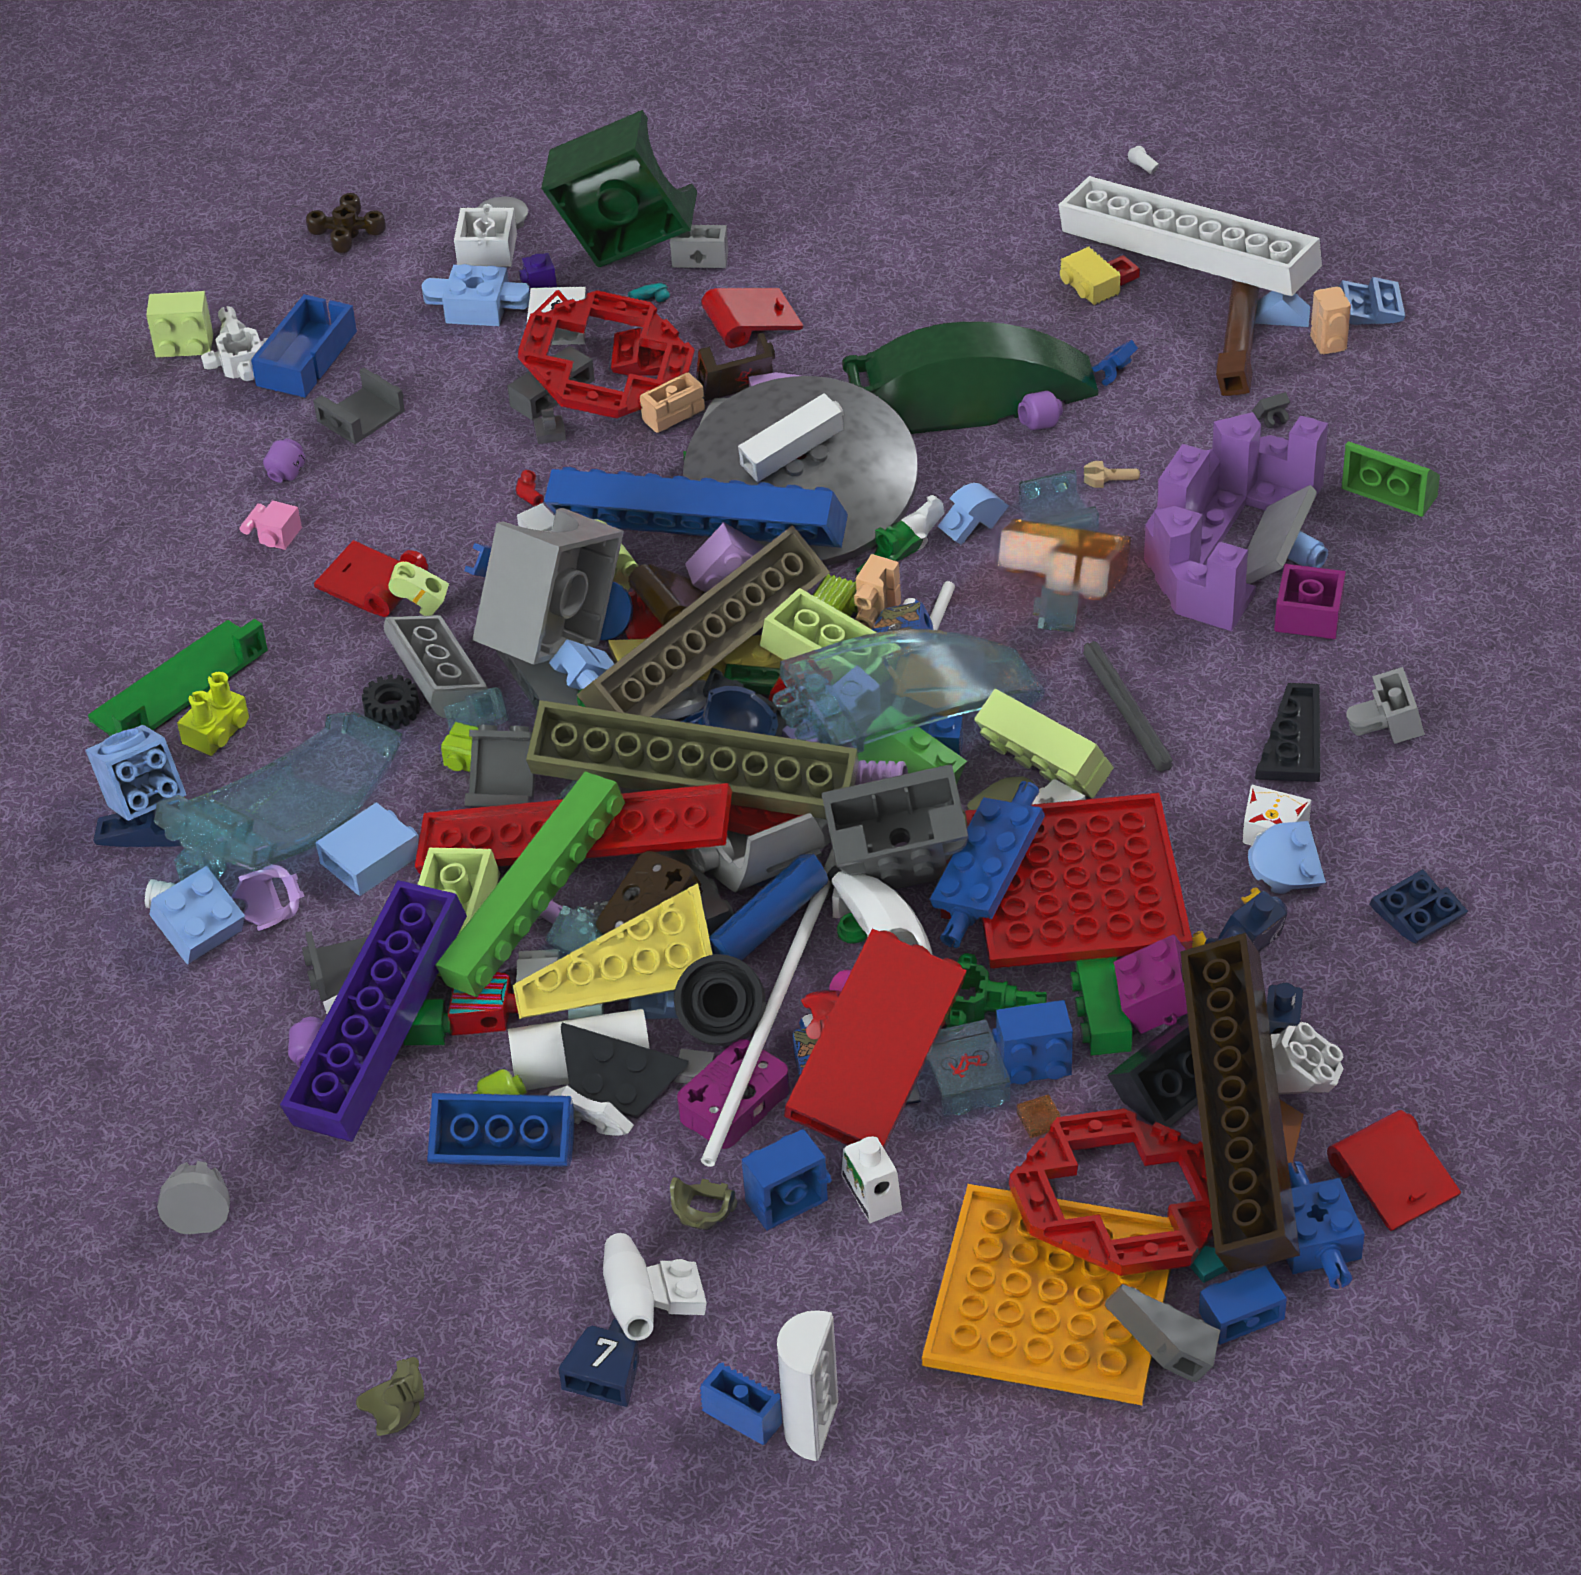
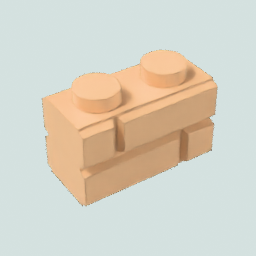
M1341 287L1320 289L1314 292L1310 336L1320 354L1336 353L1347 349L1351 304L1347 297H1345Z
M688 372L641 394L640 402L643 421L656 433H659L705 410L704 399L702 398L704 397L702 384Z

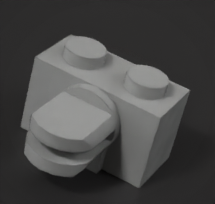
M1403 667L1372 676L1376 688L1372 690L1374 699L1351 706L1347 710L1349 727L1357 736L1389 728L1392 740L1396 744L1425 735L1418 707Z

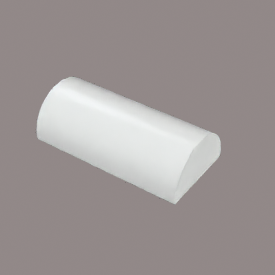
M643 1009L508 1029L514 1076H520L526 1090L569 1084L560 1028L562 1022L649 1048Z
M807 1311L792 1317L784 1324L777 1338L786 1442L801 1457L817 1461L820 1458L838 1404L834 1318L831 1312Z

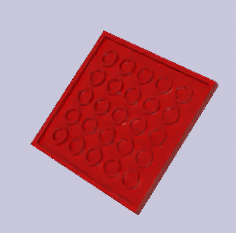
M1160 793L1032 804V806L1042 808L1045 817L993 918L982 917L990 969L1126 956L1173 934L1186 950L1192 948V935ZM976 810L965 811L966 828L969 826Z

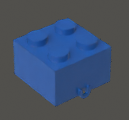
M1064 1000L996 1010V1028L992 1029L994 1043H996V1055L1004 1085L1013 1083L1025 1084L1029 1081L1048 1078L1060 1079L1063 1076L1072 1075L1073 1030Z
M804 1129L786 1135L779 1141L761 1150H755L742 1158L745 1202L766 1231L828 1201L827 1183H830L832 1179L826 1169V1158Z

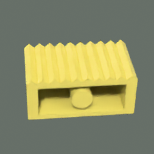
M1090 246L1061 259L1060 277L1062 281L1074 287L1081 298H1086L1093 305L1120 293L1119 271H1116V268L1114 269L1106 260H1103V257L1101 258L1100 255H1097Z

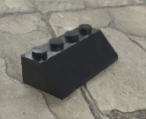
M1188 1014L1179 1018L1176 1024L1169 1026L1107 1075L1122 1102L1152 1125L1157 1122L1170 1127L1198 1105Z

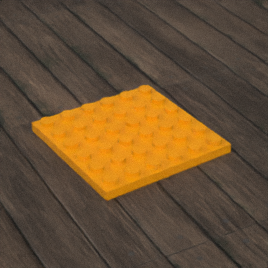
M968 1184L923 1350L922 1366L1142 1405L1152 1355L1107 1309L1105 1301L1121 1284L1136 1288L1141 1293L1164 1303L1171 1269L1124 1276L1117 1275L1029 1235L1011 1191ZM1057 1199L1065 1219L1100 1214L1111 1240L1174 1231L1168 1217Z

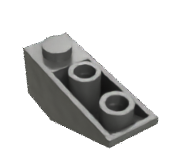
M1121 1284L1105 1301L1107 1309L1163 1368L1192 1382H1197L1213 1367L1220 1335L1219 1329L1208 1325L1201 1319L1187 1315L1167 1303H1162L1147 1296L1136 1288Z

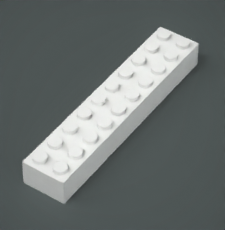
M1091 176L1085 179L1058 204L1063 232L1284 295L1293 296L1322 266L1320 239L1317 237Z

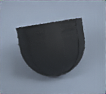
M709 955L693 962L682 973L674 992V1007L682 1026L696 1039L714 1046H730L733 1042L746 1039L756 1030L766 1009L765 991L758 975L743 961L729 955Z

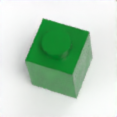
M444 999L424 1000L404 1040V1045H445L446 1033H452Z

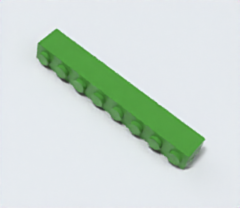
M586 771L583 773L435 964L446 986L478 997L485 986L491 982L504 961L510 957L520 940L527 935L536 919L547 909L549 902L559 889L566 884L569 876L578 864L584 860L594 843L601 838L604 830L622 810L625 801L617 782Z

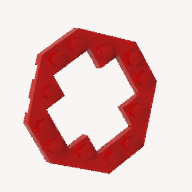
M596 290L587 293L586 298L575 301L570 299L556 304L553 310L545 313L541 310L530 313L518 349L517 358L561 407L617 419L641 410V394L690 372L695 349L689 342L684 343L678 337L679 332L667 319L663 320L657 314V308L651 302ZM590 316L630 326L642 327L639 346L665 351L658 377L653 379L629 373L624 392L569 380L574 361L548 356L556 329L560 328L584 334Z
M1125 1108L1057 1117L1050 1125V1131L1046 1136L1039 1138L1027 1153L1026 1160L1020 1167L1016 1166L1009 1176L1010 1190L1029 1235L1120 1276L1191 1266L1213 1236L1203 1142L1199 1141L1198 1144H1193L1182 1139L1181 1132L1157 1122L1153 1126L1137 1119L1136 1113ZM1134 1142L1144 1166L1179 1162L1196 1198V1201L1168 1206L1167 1216L1174 1231L1111 1240L1100 1214L1065 1219L1048 1179L1077 1175L1078 1164L1072 1150Z

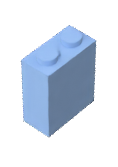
M376 802L316 841L320 864L357 895L361 896L416 859L419 836L411 826L407 827L400 822L394 812L384 809Z

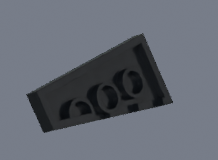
M1287 684L1278 708V715L1275 722H1273L1268 742L1265 744L1262 752L1261 761L1256 768V780L1320 782V684Z

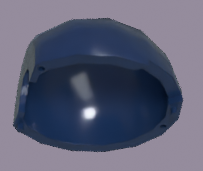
M722 686L709 691L702 725L775 736L778 720L776 713H773L769 705L755 695L756 692L738 686Z

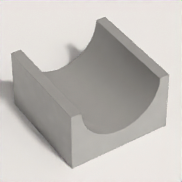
M565 508L556 509L552 532L528 529L504 521L498 522L495 528L472 640L533 665L551 660L567 639L585 646H598L624 531Z

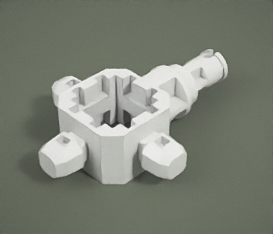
M227 306L228 312H225L224 307H222L218 312L222 326L220 335L215 339L218 351H210L201 356L204 369H217L218 366H222L226 377L233 379L241 377L244 381H251L254 379L251 359L268 338L260 341L255 329L246 328L242 322L237 320L236 312L232 307Z

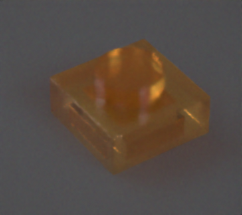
M1049 1094L1017 1104V1115L1030 1138L1048 1133L1050 1125L1057 1117H1061Z

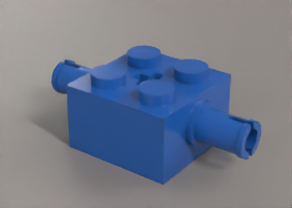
M1295 1161L1294 1165L1297 1169L1295 1172L1290 1162L1288 1167L1300 1256L1288 1258L1286 1261L1292 1275L1324 1268L1330 1286L1339 1289L1336 1280L1339 1279L1343 1288L1349 1285L1353 1279L1346 1266V1262L1362 1259L1365 1233L1340 1178L1310 1184L1303 1164Z

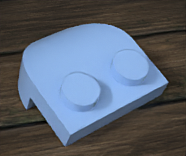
M1309 821L1276 824L1259 834L1248 851V862L1254 877L1257 880L1262 879L1271 886V891L1274 893L1284 894L1292 889L1319 887L1326 883Z

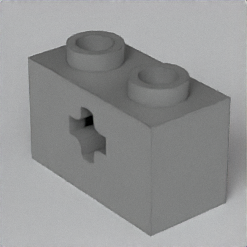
M692 225L690 231L670 238L672 267L726 268L728 257L727 225Z

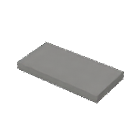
M1311 485L1267 506L1247 548L1246 583L1251 584L1283 568L1316 497L1317 491Z

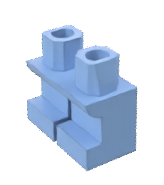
M568 639L549 662L555 671L568 674L566 680L568 687L578 690L584 689L614 665L605 651Z

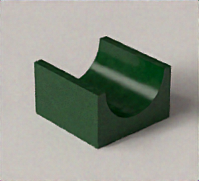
M643 110L549 150L541 189L597 267H602L691 230L697 190L692 183L676 189L665 177L650 144L647 126L648 117Z

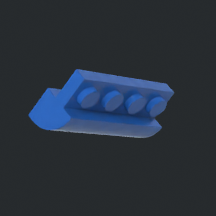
M814 853L798 856L709 937L712 954L729 955L743 961L827 885V873Z

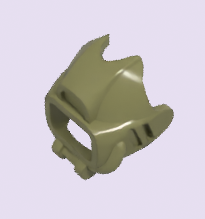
M673 1177L670 1184L672 1209L680 1219V1222L691 1228L705 1231L710 1230L716 1223L724 1221L730 1212L736 1209L738 1204L735 1191L728 1189V1184L725 1183L720 1185L711 1183L707 1179H702L701 1184L688 1185L679 1178ZM695 1195L723 1201L721 1210L717 1213L702 1212L690 1207V1204Z
M416 1357L396 1361L397 1370L393 1373L390 1380L370 1388L356 1399L357 1408L371 1413L376 1419L377 1436L396 1433L404 1429L420 1414L419 1402L424 1400V1387L418 1368L419 1360Z

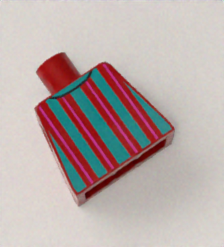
M496 972L491 982L485 986L478 997L453 988L448 1011L452 1030L451 1035L457 1036L506 1030L509 1013H518L509 975Z

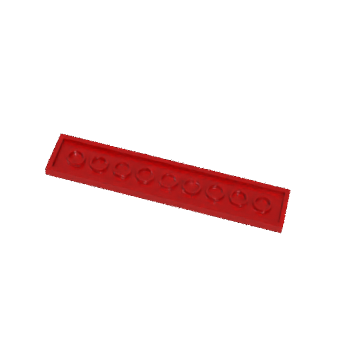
M729 783L622 793L625 801L622 810L610 822L601 838L594 843L585 858L638 854L647 851L660 852L724 846L727 840L732 789ZM563 799L424 813L414 867L421 874L429 848L491 849L497 866L513 865Z

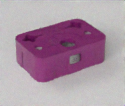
M747 1039L733 1042L677 1094L680 1122L708 1141L751 1041ZM762 1049L721 1149L734 1146L744 1134L759 1123L770 1110L789 1094L787 1065L764 1049Z

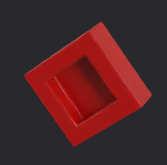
M1124 255L1107 262L1114 269L1116 268V271H1119L1120 286L1140 277V268Z

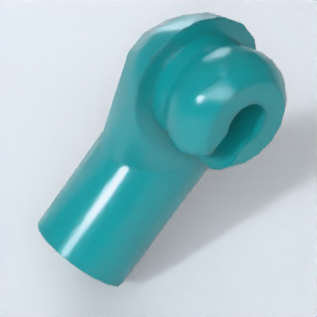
M656 283L629 291L628 297L647 300L655 296L656 301L663 302L669 299L670 293L667 291L668 287L665 284Z

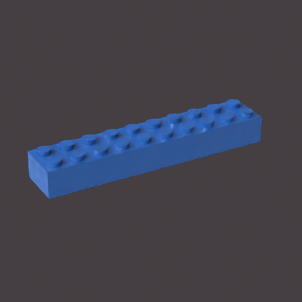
M563 467L562 470L551 469L544 500L554 514L556 509L565 508L591 519H599L617 529L710 537L724 522L755 541L772 542L793 525L808 545L842 548L848 518L846 510L835 493L825 487H816L815 490L803 489L797 485H787L785 488L775 487L765 482H760L758 485H748L738 480L723 483L711 478H702L701 481L690 480L684 476H674L672 479L662 478L652 473H648L645 476H635L626 471L610 474L599 469H591L590 472H584L572 467Z

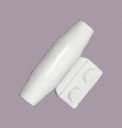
M617 1233L606 1240L603 1275L609 1302L614 1316L629 1339L643 1340L652 1333L654 1307L667 1310L668 1314L705 1315L707 1302L696 1262L676 1259L673 1261H660V1264L646 1267L643 1257L630 1236Z

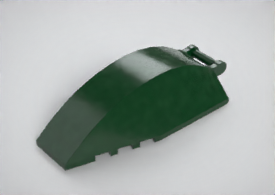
M952 322L937 324L897 337L866 355H849L842 360L843 370L848 375L849 383L875 394L886 402L904 421L910 434L990 426L997 424L999 418L1013 415L1014 418H1019L1018 405L1022 402L1025 395L1050 391L1056 399L1064 401L1065 404L1098 395L1097 384L1087 354L1048 334L1004 323ZM866 372L869 387L861 386L859 373Z

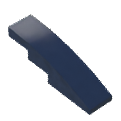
M190 806L162 813L156 808L129 821L116 813L98 818L93 841L96 845L116 847H176L225 840L230 816L225 808L195 814Z

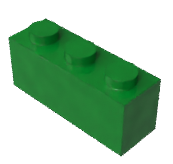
M1117 957L1076 960V971L1070 972L1072 992L1078 991L1079 997H1075L1077 1018L1083 1017L1084 1023H1080L1082 1043H1088L1091 1056L1132 1052L1131 1021L1121 1009L1114 961L1117 960Z

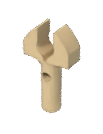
M1093 461L1084 466V483L1094 488H1104V483L1107 481L1138 480L1140 478L1139 469H1108L1104 467L1103 461Z

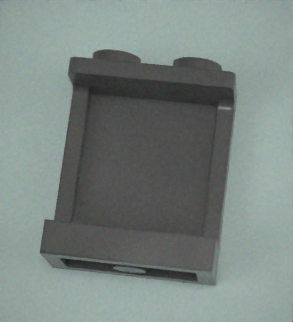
M478 725V730H469V737L472 738L469 793H465V806L467 808L534 802L535 774L531 773L526 761L532 732H529V727L510 726V731H497V726Z

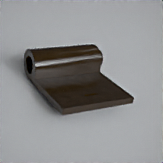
M651 564L639 565L631 572L628 579L630 587L662 626L706 593L693 586L690 578Z

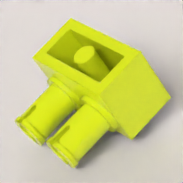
M215 672L211 674L212 677H208L210 690L207 693L205 691H196L192 693V696H189L191 709L177 722L182 744L210 756L220 747H224L229 738L239 728L244 727L249 719L245 697L230 691L228 676L224 672Z

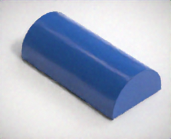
M432 1093L427 1156L429 1164L570 1166L574 1146V1107L571 1096Z

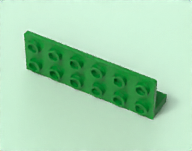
M253 619L240 628L231 621L226 620L89 713V721L109 736L141 725L154 730L190 705L189 696H192L193 692L205 691L207 693L210 690L208 677H212L211 674L224 672L229 678L267 652L268 648L263 624Z

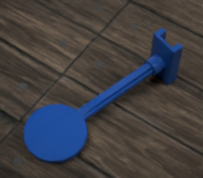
M474 543L473 549L480 551L475 566L466 565L464 571L475 576L486 577L492 546ZM613 582L600 637V640L603 641L619 637L627 630L632 621L634 610L632 598L627 590L617 582Z

